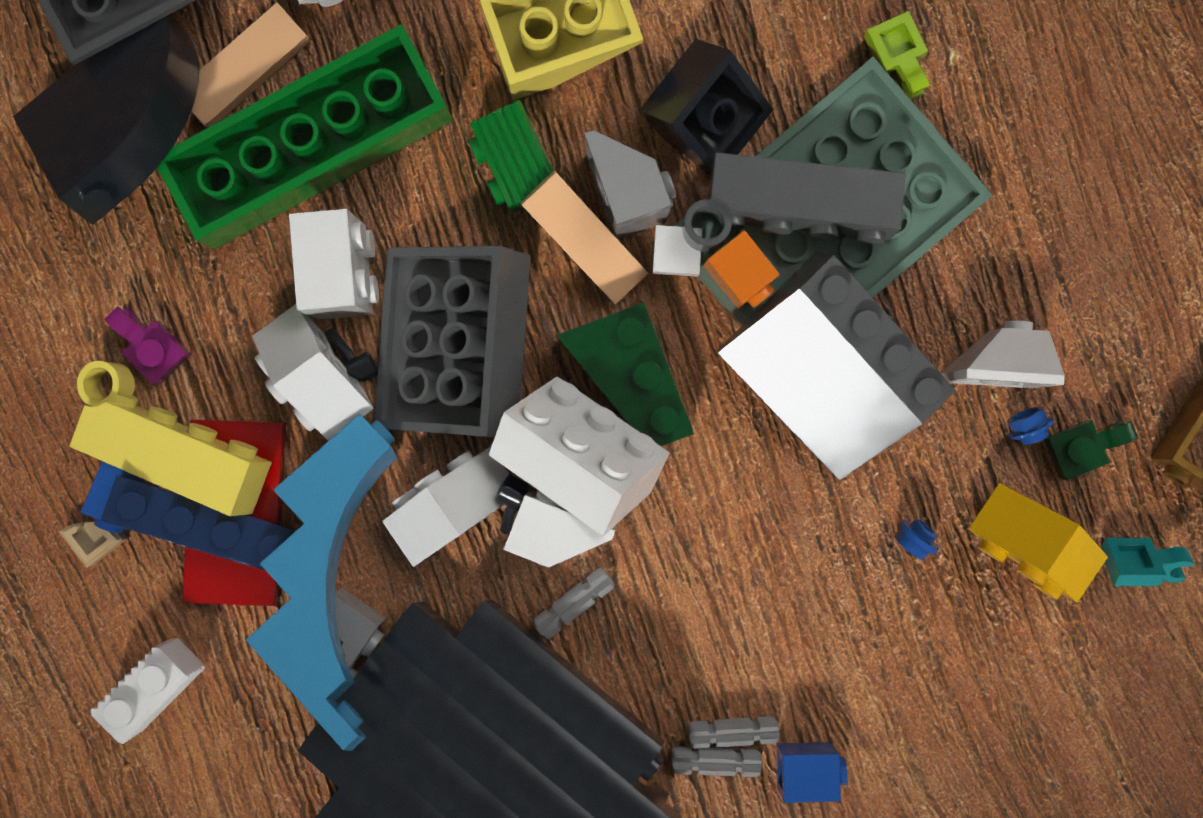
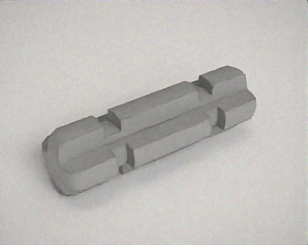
M597 568L586 577L587 582L584 584L578 583L555 601L550 611L545 609L535 617L533 624L542 637L545 639L553 637L561 630L563 623L568 625L596 603V597L602 598L613 589L614 582L604 569Z
M773 716L757 717V721L750 720V717L714 720V724H708L707 720L692 721L688 726L689 743L694 749L710 748L712 743H715L716 747L753 745L754 741H759L760 745L775 744L779 740V727L776 718Z
M676 746L672 750L671 767L675 774L691 775L692 771H697L698 775L735 776L736 772H740L742 777H758L762 770V757L757 749H741L740 753H736L734 748L710 747L692 751L691 747Z

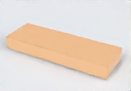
M278 2L199 70V82L192 112L205 127L208 128L223 119L311 41Z
M555 171L547 176L520 202L614 304L618 303L649 274Z

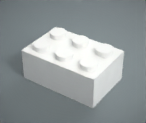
M557 376L503 413L489 452V456L602 536L609 532L651 493L670 452L656 444L651 437L640 433L618 418L611 410L600 406L578 391L574 385L563 381Z

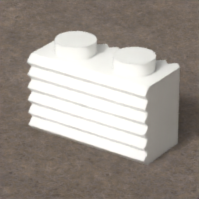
M171 638L152 647V651L145 654V658L138 661V665L131 668V672L125 674V678L118 681V685L111 688V692L106 694L105 698L100 700L97 706L91 708V716L118 743L124 744L142 732L205 669V666L179 638Z

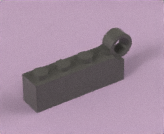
M716 153L711 166L708 199L697 201L688 209L682 225L683 236L689 246L701 252H711L718 249L726 241L730 230H740L745 225L763 226L764 232L775 235H787L791 233V230L809 231L810 237L820 240H834L838 238V235L857 237L856 241L861 244L881 245L885 243V240H890L901 230L906 173ZM702 213L712 214L720 221L722 231L715 238H702L694 232L691 223L692 219Z

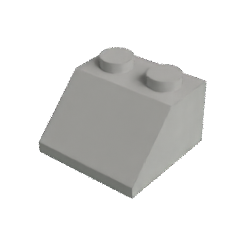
M592 130L584 133L586 158L614 236L620 239L667 222L670 208L673 207L672 199L676 198L674 185L668 171L660 172L655 159L597 131Z

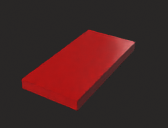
M190 419V423L203 425L217 431L216 439L229 444L230 440H236L256 447L258 449L256 456L272 462L253 514L249 515L282 525L283 500L276 494L274 489L284 481L286 423ZM185 547L182 603L275 606L278 604L279 585L267 571Z

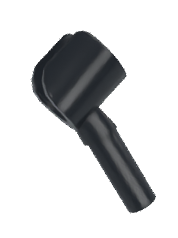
M330 328L325 332V336L341 354L342 359L345 361L344 366L347 373L359 382H365L377 376L378 368L368 351L355 357L353 351L334 328Z
M511 474L507 475L495 496V499L506 504L500 531L503 534L510 533L515 515L519 511L523 498L529 490L528 484Z

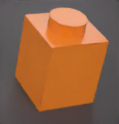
M745 230L707 259L703 266L737 309L746 302H749L755 308L775 292L770 283L780 275Z

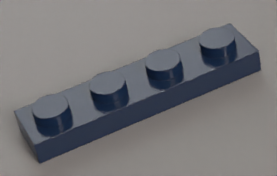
M123 475L116 476L100 520L264 571L266 570L260 563L297 531V529L249 514L228 516L168 489Z

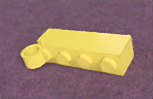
M93 361L82 368L77 378V391L81 399L88 405L83 407L69 447L228 516L253 514L272 463L256 456L258 451L256 447L236 440H230L229 444L216 439L218 432L209 427L190 423L189 427L176 422L178 415L173 412L150 406L149 410L137 406L139 399L132 396L135 388L134 377L131 371L123 364ZM108 371L112 377L113 386L110 394L104 398L100 392L99 385L102 376Z

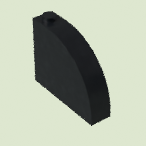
M169 14L77 63L13 116L58 199L91 225H94L137 189L155 171L178 140L192 111L197 94L199 63L194 44L186 31Z

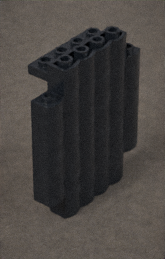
M494 600L484 601L466 622L461 631L457 630L424 601L412 603L394 624L383 642L366 660L353 679L354 683L335 700L338 705L345 700L361 716L364 722L358 728L366 735V738L352 751L342 750L318 723L298 750L301 755L339 787L316 818L681 817L680 814L666 804L669 796L668 792L656 782L648 789L638 780L641 776L648 782L661 766L665 758L659 754V751L665 741Z

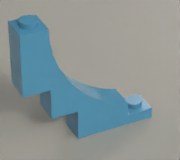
M361 414L354 418L274 489L276 494L304 524L266 557L260 565L291 599L246 639L249 645L341 749L352 751L366 738V735L358 728L364 721L355 709L345 700L339 705L335 702L354 683L344 659L336 622L335 583L338 561L345 536L358 507L380 475L398 458L390 446L395 441L391 433L378 420L370 425Z

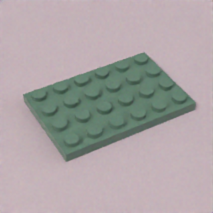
M872 57L755 157L906 173L901 230L890 240H885L884 244L866 245L858 243L855 236L838 235V238L834 240H820L810 237L809 231L791 230V233L787 235H775L764 232L763 226L745 225L743 229L730 230L726 241L718 249L711 252H701L700 274L698 278L740 327L814 253L834 255L873 298L993 195L879 62ZM702 213L695 216L691 221L693 228H702V238L705 239L715 238L722 231L720 221L712 214ZM684 218L674 226L682 227ZM745 230L780 275L770 283L775 292L755 308L749 302H746L737 309L703 266L707 259Z

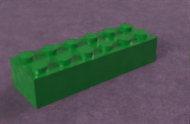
M400 24L173 146L157 169L195 240L215 250L453 122V119L405 28Z

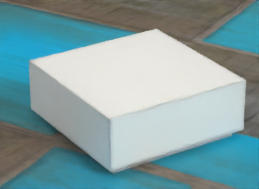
M656 225L652 274L698 277L700 274L701 251H697L689 246L684 239L682 227ZM693 228L694 232L702 237V228Z

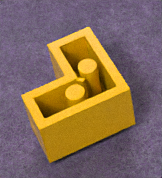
M1001 483L998 484L969 527V530L982 541L978 547L980 550L1001 563L1004 562L1006 557L1019 563L1020 565L1016 570L1033 581L1032 585L1055 600H1058L1062 594L1078 603L1108 558L1079 524Z

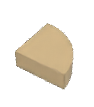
M95 521L75 523L59 531L86 568L94 566L129 538L123 532L117 534L100 529L94 525Z

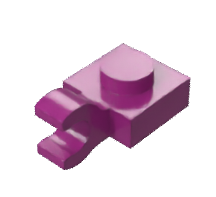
M117 306L104 319L111 328L130 342L121 353L152 385H160L191 355L161 322L153 321L146 327L128 308L123 311Z

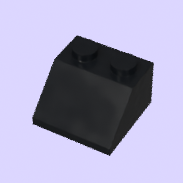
M695 39L639 109L640 113L665 141L709 175L711 174V166L715 154L738 155L774 110L731 50L699 39Z

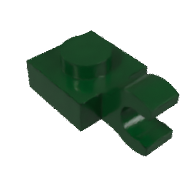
M1085 420L1049 435L1044 441L1060 479L1069 480L1109 464L1110 462L1105 450L1130 443L1138 439V435L1132 421L1126 423L1119 421L1096 431L1093 422Z

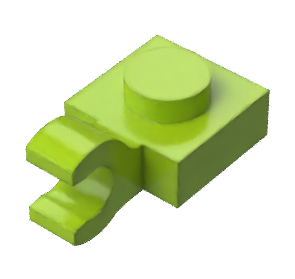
M907 11L867 29L864 38L873 57L888 74L896 72L898 86L910 100L924 94L923 89L928 88L930 84L918 61L926 56L928 49L910 12Z

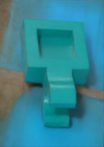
M1105 538L1101 546L1103 552L1108 556L1105 564L1114 586H1160L1163 580L1170 583L1182 582L1186 577L1181 567H1192L1194 564L1188 548L1155 549L1151 538Z

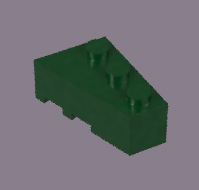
M644 302L556 335L560 343L628 425L640 433L651 437L659 446L667 445L694 434Z

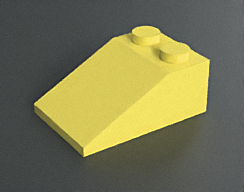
M479 0L485 24L513 101L555 87L643 43V37L630 0Z

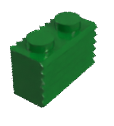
M518 100L513 104L506 105L504 108L489 113L487 116L473 120L470 125L475 137L467 140L478 164L481 165L487 162L494 175V178L488 180L487 184L498 207L507 203L511 214L524 209L520 202L553 172L521 101Z

